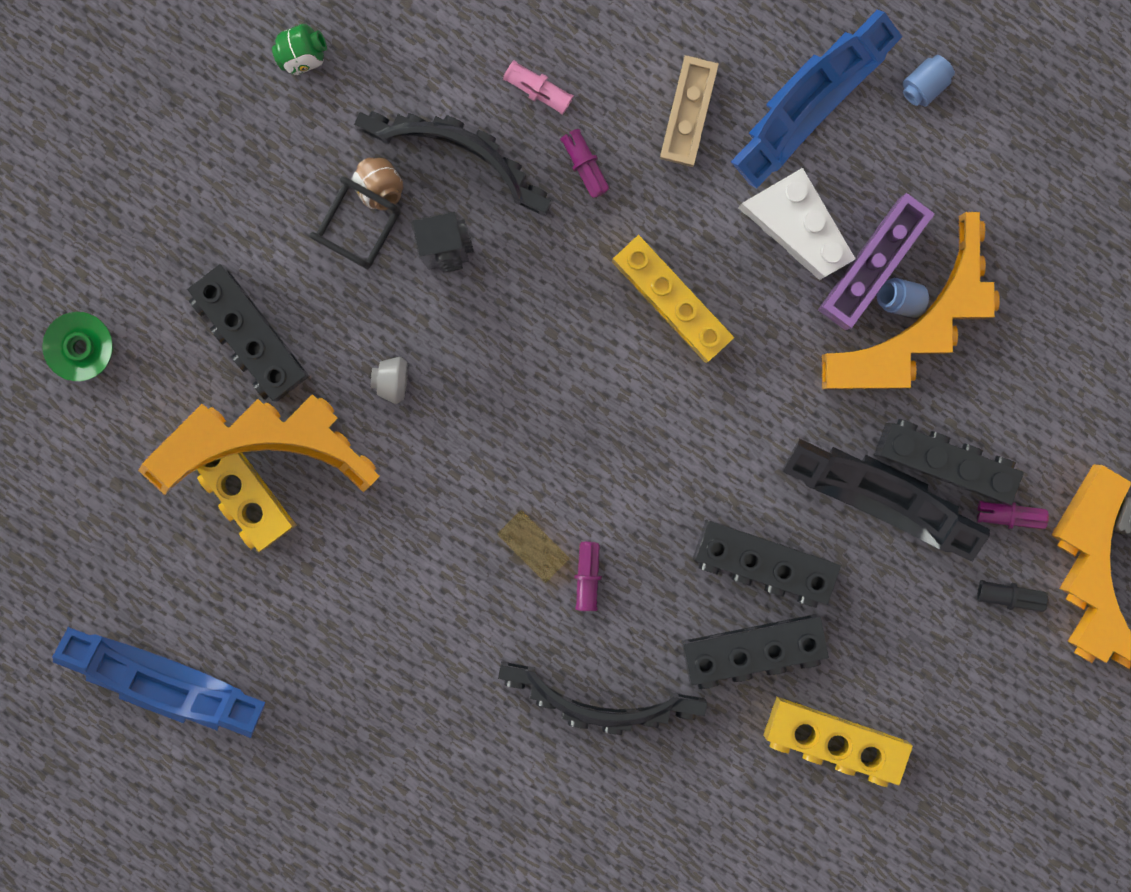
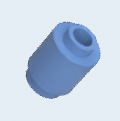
M940 55L927 58L903 81V94L905 98L915 106L919 104L925 107L928 106L951 84V78L955 75L952 65Z
M892 278L886 280L878 291L877 301L887 312L916 318L926 310L929 294L926 287L922 284Z

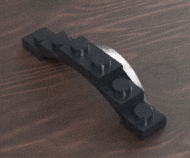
M371 111L369 116L362 112L359 113L354 123L357 130L387 144L390 143L393 136H417L445 141L471 152L492 166L502 176L512 193L514 203L546 217L551 206V200L546 198L548 193L530 184L527 189L522 187L526 178L525 173L520 171L522 165L506 157H501L499 154L500 146L495 144L496 138L481 130H477L476 134L463 129L465 125L463 122L449 115H446L444 119L435 116L433 122H430L411 113H408L407 117L397 114L393 125L390 126L388 125L390 120L379 113Z
M799 438L784 465V473L803 481L807 487L870 514L944 552H953L973 562L990 537L989 528L958 514L959 506L928 492L927 483L868 455H865L863 460H860L835 447H832L830 452H827Z
M501 661L498 679L505 680L504 685L508 687L525 689V684L532 685L530 699L537 700V706L560 710L562 712V719L568 720L567 725L581 729H588L589 724L602 726L603 732L614 735H622L623 730L631 732L632 725L636 724L655 728L659 727V723L668 724L670 710L676 711V717L695 720L696 715L705 716L707 708L705 698L671 692L668 701L647 707L633 709L597 707L578 702L549 688L538 677L535 667Z

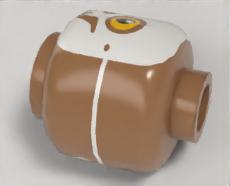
M385 158L364 159L358 164L357 170L352 177V181L395 205L401 198L404 187L403 181L392 163ZM357 192L363 204L368 208L388 209Z

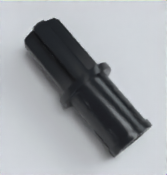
M980 580L977 592L978 602L1005 605L1008 610H1013L1016 607L1044 612L1049 602L1047 592L1021 588L1017 586V583L1004 585Z

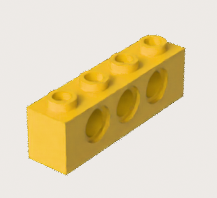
M639 234L612 259V263L705 363L709 362L734 339L733 335Z
M243 453L223 457L215 467L206 464L197 469L201 474L197 477L199 483L209 494L212 492L216 494L221 501L218 505L220 511L230 522L232 520L237 522L242 529L239 535L251 550L254 547L258 552L266 549L297 526ZM231 475L237 476L242 483L241 490L236 495L229 493L226 489V480ZM251 503H256L262 508L263 516L259 522H252L247 517L246 510Z
M777 696L763 735L767 741L771 742L769 747L777 751L789 754L790 749L802 752L803 759L822 765L823 760L836 764L835 769L851 776H855L856 771L869 775L868 781L883 787H888L889 782L900 785L913 747L907 740ZM803 724L810 725L812 728L810 737L803 741L797 740L795 738L796 729ZM837 735L843 736L844 746L842 749L836 752L829 751V740ZM867 747H875L877 749L876 758L869 763L862 762L861 754L863 750Z

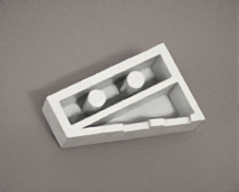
M803 168L746 200L738 207L740 211L750 217L765 233L775 239L819 280L855 260L854 255Z

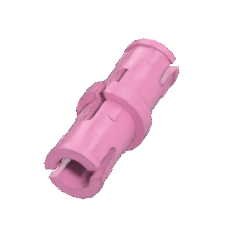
M515 60L512 61L503 77L504 81L528 93L529 99L533 101L538 99L560 112L561 115L565 113L574 95L547 81L548 77L541 74L539 76L518 64Z

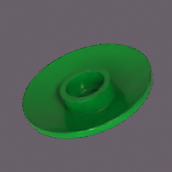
M69 312L59 316L49 325L43 337L42 350L47 365L59 377L70 381H87L101 374L108 366L113 353V340L107 326L96 316L85 312ZM82 340L86 343L87 348L84 353L79 354L75 350V345L78 341Z

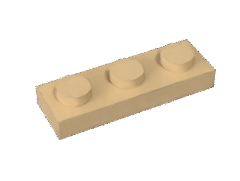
M684 56L659 159L690 167L694 166L719 63Z

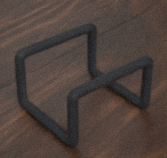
M342 176L340 182L343 186L317 233L310 232L309 237L361 267L369 269L398 219L401 210L392 202ZM349 187L393 211L366 261L322 237Z

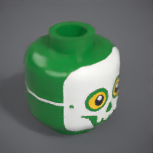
M299 24L280 32L276 37L275 45L272 47L273 57L278 67L282 71L287 70L292 75H299L321 66L324 60V51L327 50L323 34L319 30L314 31L308 24Z

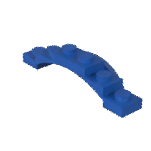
M877 9L853 35L845 32L822 57L813 55L766 104L770 111L749 132L753 139L731 161L749 185L757 189L772 172L778 171L814 129L885 60L886 54L902 38V35L885 12Z
M70 627L67 628L52 656L53 663L86 675V681L119 693V699L181 723H185L186 719L216 731L220 726L251 738L265 708V702L245 695L240 689L203 672L140 648L96 634L88 635Z

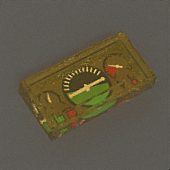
M522 509L497 533L545 583L570 559Z

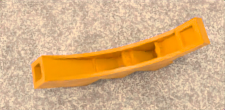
M965 212L959 216V252L953 270L944 288L927 311L907 329L879 345L854 352L823 354L822 389L911 388V381L916 380V362L911 360V354L953 353V346H957L958 328L956 325H953V319H989L995 317L994 311H998L1000 305L999 292L994 290V282H980V277L984 276L986 268L985 257L980 256V242H983L985 239V223L980 221V212Z
M313 394L284 423L279 419L281 417L279 412L267 402L263 404L257 399L229 428L224 424L226 422L225 418L212 407L208 409L201 404L141 464L138 470L164 495L198 468L214 460L249 451H286L323 461L338 468L362 492H365L380 477L375 472V465L363 455L359 457L350 448L351 444L344 435L329 429L338 419L333 414L334 409L323 398L317 399Z
M1092 465L1051 536L1059 540L1057 547L1073 556H1076L1078 552L1080 553L1059 588L1068 593L1065 600L1083 610L1088 605L1068 642L1077 647L1074 651L1076 655L1090 663H1093L1095 658L1107 663L1110 658L1125 668L1130 669L1131 630L1120 611L1111 578L1110 551L1115 520L1131 486V482L1103 465Z

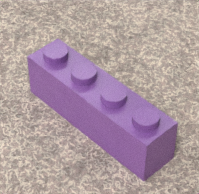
M907 193L898 198L858 253L855 260H853L818 308V311L844 330L852 328L935 213Z

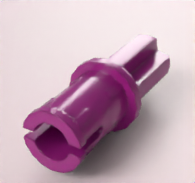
M575 129L569 132L576 145H574L570 136L568 137L567 134L563 135L560 141L564 144L574 164L572 169L574 172L578 171L590 196L596 198L605 194L609 190V186L596 163L598 157L597 155H592L581 134V130Z
M979 501L978 511L991 513L980 512L977 514V523L1007 525L1008 529H1013L1014 526L1046 529L1048 525L1049 513L1046 509L1016 506V502H1013L1012 505Z
M584 541L579 545L578 574H574V578L578 579L575 610L597 611L598 580H602V576L598 575L600 545L597 542Z

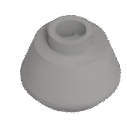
M395 357L380 361L379 368H372L371 388L377 389V396L394 404H398L405 399L408 362L402 357Z

